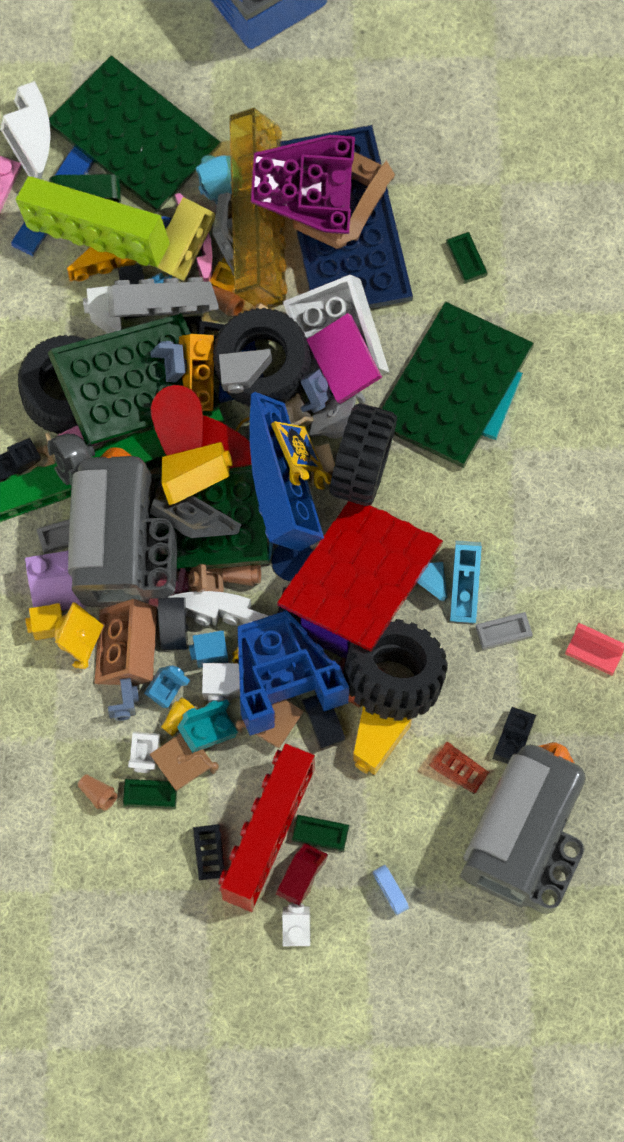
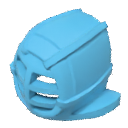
M230 155L204 156L202 163L196 167L200 183L198 187L200 194L205 195L216 204L220 194L227 192L238 197L240 191L244 188L243 168Z

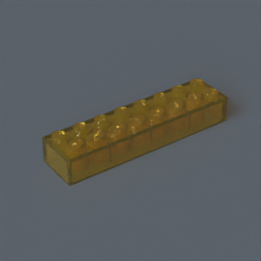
M254 107L229 115L234 292L254 307L256 304L262 303L267 308L284 305L283 301L286 300L288 291L285 281V271L287 270L284 253L286 248V241L284 239L285 218L283 215L251 203L254 153L281 147L282 131L277 124Z

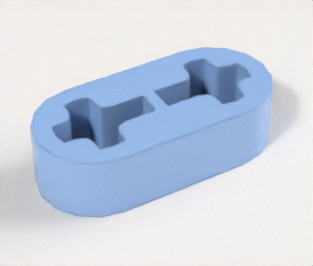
M386 865L372 871L375 880L394 913L398 915L408 910V903Z

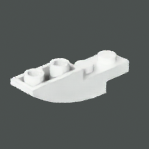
M194 591L168 597H185L186 616L194 618L196 623L203 626H209V624L216 626L220 617L223 618L222 620L225 623L236 626L237 623L243 625L268 617V615L251 610V599L235 594Z

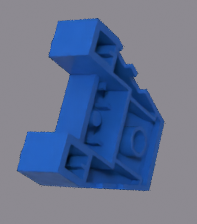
M288 611L238 626L240 712L250 736L275 728V712L271 705L273 703L315 690L324 711L349 703V686L340 666L324 653V649L319 644H315L308 636V632Z

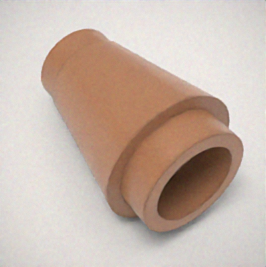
M212 286L218 307L227 316H237L243 310L245 301L241 298L240 294Z
M260 565L223 568L224 582L248 586L261 583Z
M88 774L84 775L78 783V787L97 809L106 811L112 807L117 799V793L114 792L113 787Z

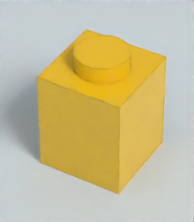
M60 603L29 608L30 617L25 618L28 633H33L35 640L55 637L57 622L63 616Z

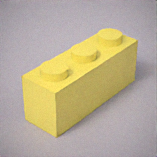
M183 197L180 204L176 207L169 226L165 229L170 245L157 268L184 281L215 221L216 214Z

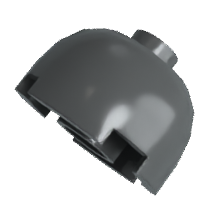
M75 434L59 435L47 443L49 456L54 454L58 465L54 467L55 471L65 485L70 484L72 486V475L77 472L79 463L84 459L95 456L92 445H87L81 437Z

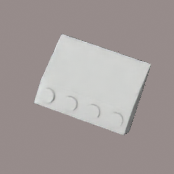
M348 275L283 301L287 315L298 323V326L305 333L306 339L349 313L380 374L389 373L359 278ZM309 346L311 357L310 374L319 370L320 367Z

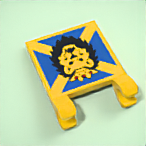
M276 421L272 422L271 426L290 467V482L293 485L299 486L301 484L298 479L299 475H301L303 480L309 479L307 471H313L316 488L322 490L325 488L323 486V479H325L327 484H331L332 476L323 469L305 427Z

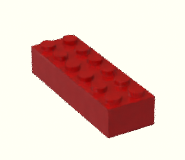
M286 743L282 751L278 749L272 761L274 765L272 774L267 773L261 787L263 788L261 798L256 797L251 808V812H253L251 821H245L240 836H242L239 846H234L229 858L231 860L229 870H223L218 883L221 885L219 891L222 893L223 901L253 912L315 771V755Z

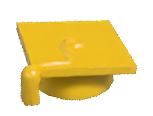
M72 602L68 613L63 615L57 622L55 643H57L61 650L67 651L77 659L72 664L73 667L87 669L89 666L88 660L104 625L77 603Z

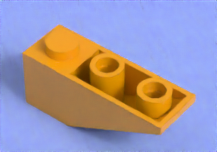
M90 247L67 267L70 282L74 280L84 281L91 275L98 273L107 274L121 266L135 265L137 261L128 258L121 259L115 254L105 251L98 252Z
M188 334L180 336L179 345H183V355L187 361V370L182 376L183 386L195 392L200 399L202 411H213L214 335Z

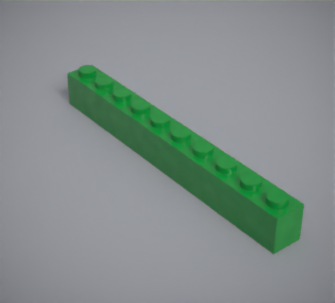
M218 406L214 407L213 411H202L204 416L225 424ZM153 426L149 431L143 433L135 432L126 439L105 443L103 447L94 450L95 456L93 457L102 456L110 448H121L130 455L142 459L147 468L151 470L162 466V457L167 455ZM56 462L46 467H35L31 472L23 475H12L6 481L0 482V522L71 498L72 486L70 484L65 485L54 468L58 466Z

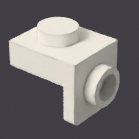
M132 733L131 755L128 767L134 768V771L139 773H149L150 769L154 770L157 765L151 758L150 753L159 748L160 734Z
M294 903L289 904L288 907H283V946H310V907H304L303 904L298 906Z

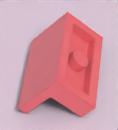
M578 623L565 654L613 676L624 653V643Z

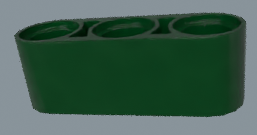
M55 175L49 178L51 183L114 202H121L120 179L117 175Z

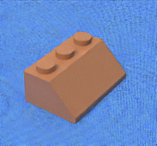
M131 599L99 611V622L104 626L97 640L95 684L121 685L120 679L131 678L133 686L153 681L157 623L156 606Z

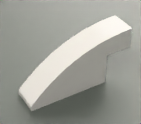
M32 82L17 88L14 102L19 110L3 116L0 130L27 175L41 179L49 153L50 123L42 95L36 83Z

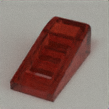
M449 742L441 745L429 763L431 768L473 794L477 792L489 774L486 769ZM446 754L450 755L451 757L446 764L441 762ZM455 760L460 761L455 770L450 768ZM466 765L469 767V769L462 777L459 775V773ZM476 771L478 775L471 784L468 779Z

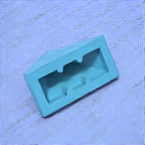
M443 562L430 563L417 583L439 600L445 601L447 599V588Z

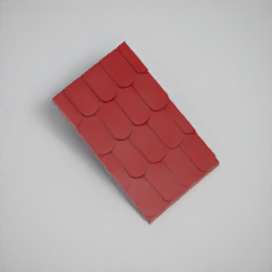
M348 501L325 533L324 539L319 542L298 574L294 576L278 600L277 606L300 616L301 626L308 632V636L315 644H319L322 648L344 659L347 658L351 642L371 652L442 546L443 540L430 532H425L413 526V524L407 521H402L392 516L387 511L380 510L371 505L363 506Z

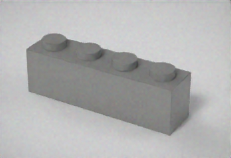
M203 277L188 278V282L179 283L178 278L163 279L164 283L154 284V279L139 280V284L131 285L130 280L114 281L115 285L107 287L109 318L177 315L180 313L205 314L219 309L211 281L203 282Z

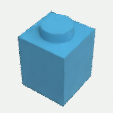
M224 631L193 636L194 644L189 645L191 661L197 660L198 668L203 667V663H229Z

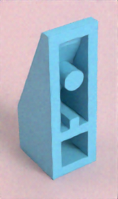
M455 540L450 621L476 623L481 542Z

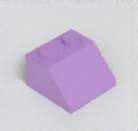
M68 551L25 558L33 608L60 603L61 610L66 611L70 609L72 602L77 603L82 608L86 607L81 604L72 591V578L68 573Z

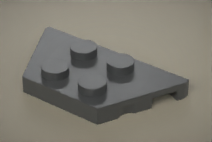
M226 192L218 196L213 235L235 279L240 280L246 277L256 204L251 203V201L246 203L244 198L235 197L233 194Z
M160 478L150 514L157 518L169 520L173 528L190 538L239 533L240 523L193 495L169 505L162 487V478Z

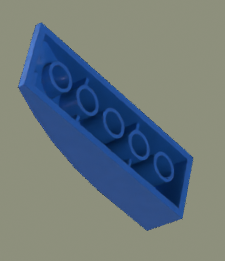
M254 392L251 394L250 453L255 489L260 505L259 512L263 517L266 527L265 533L271 543L302 551L324 539L308 481L303 480L301 475H299L298 479L301 483L299 486L293 485L290 482V467L271 426V423L274 421L291 424L286 405L283 402Z

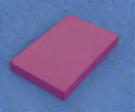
M349 313L307 339L319 367L339 404L382 378Z

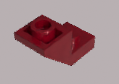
M304 843L293 857L277 889L276 895L300 906L309 895L315 876L326 863L328 854Z

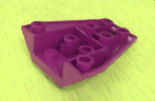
M327 135L254 153L251 203L325 233L349 234L351 173L354 161L355 137Z

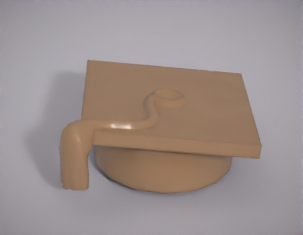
M286 700L271 704L275 712V728L256 734L278 749L304 712ZM238 720L235 724L239 732H242L243 727L246 728L243 720Z
M181 733L150 753L151 758L175 791H178L209 769L214 774L219 768L218 763L212 762L204 750L192 753Z

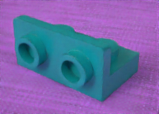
M227 699L220 702L217 700L212 701L201 709L192 708L183 714V719L177 728L192 753L233 739L238 734L237 729L226 713L230 705Z

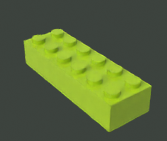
M28 176L15 199L24 222L31 231L44 232L56 239L70 240L76 245L83 244L92 247L98 252H109L121 259L135 260L144 266L158 267L170 245L161 215L32 176Z

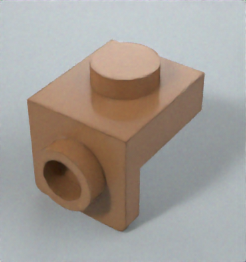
M204 564L192 568L188 577L191 592H224L222 568L206 569Z

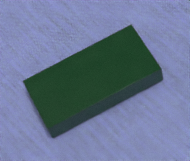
M469 232L446 239V244L464 284L488 275Z
M125 779L124 807L176 809L177 791H175L169 781Z
M297 814L292 842L344 852L349 825Z

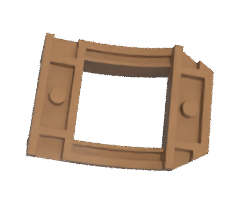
M354 152L351 179L368 187L350 219L349 234L325 233L293 220V228L336 249L346 246V243L351 240L357 241L370 214L386 191V187L395 177L387 160L381 165Z

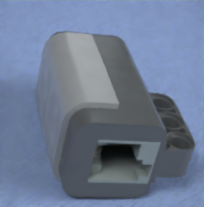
M110 448L100 457L82 460L79 463L77 472L72 475L68 573L72 578L73 593L81 604L87 607H110L131 599L149 604L150 599L171 596L176 588L177 533L169 520L153 518V515L150 514L154 500V478L142 459L130 455L121 448ZM169 530L166 536L158 537L161 531ZM161 555H168L166 560L157 562ZM161 579H167L165 585L161 587L156 586Z
M556 742L540 746L530 744L522 747L518 754L511 756L463 858L466 863L460 874V877L465 882L520 908L528 906L543 914H551L557 909L584 853L582 842L578 838L563 832L586 780L584 770L574 763L565 746ZM564 847L574 848L576 856L568 857L564 852ZM553 871H562L566 879L564 881L556 880L553 876ZM550 894L553 896L555 903L553 905L545 904L542 900V895Z

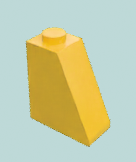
M222 442L162 457V487L169 505L175 504L229 477V466H232V460L229 451H224Z
M363 706L353 761L356 762L355 766L363 773L371 772L375 775L411 727L412 719L408 720L407 717H404L401 721H394V718L390 717L387 720L382 719L376 713L372 715L366 712V708Z

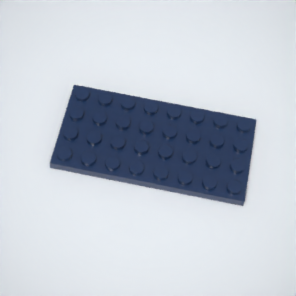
M372 125L277 142V147L327 135L355 137V153L381 164ZM351 179L350 219L368 187L354 179ZM387 187L370 214L357 241L351 240L346 243V246L336 249L296 230L309 291L345 276L352 275L361 280L370 309L413 301V294Z

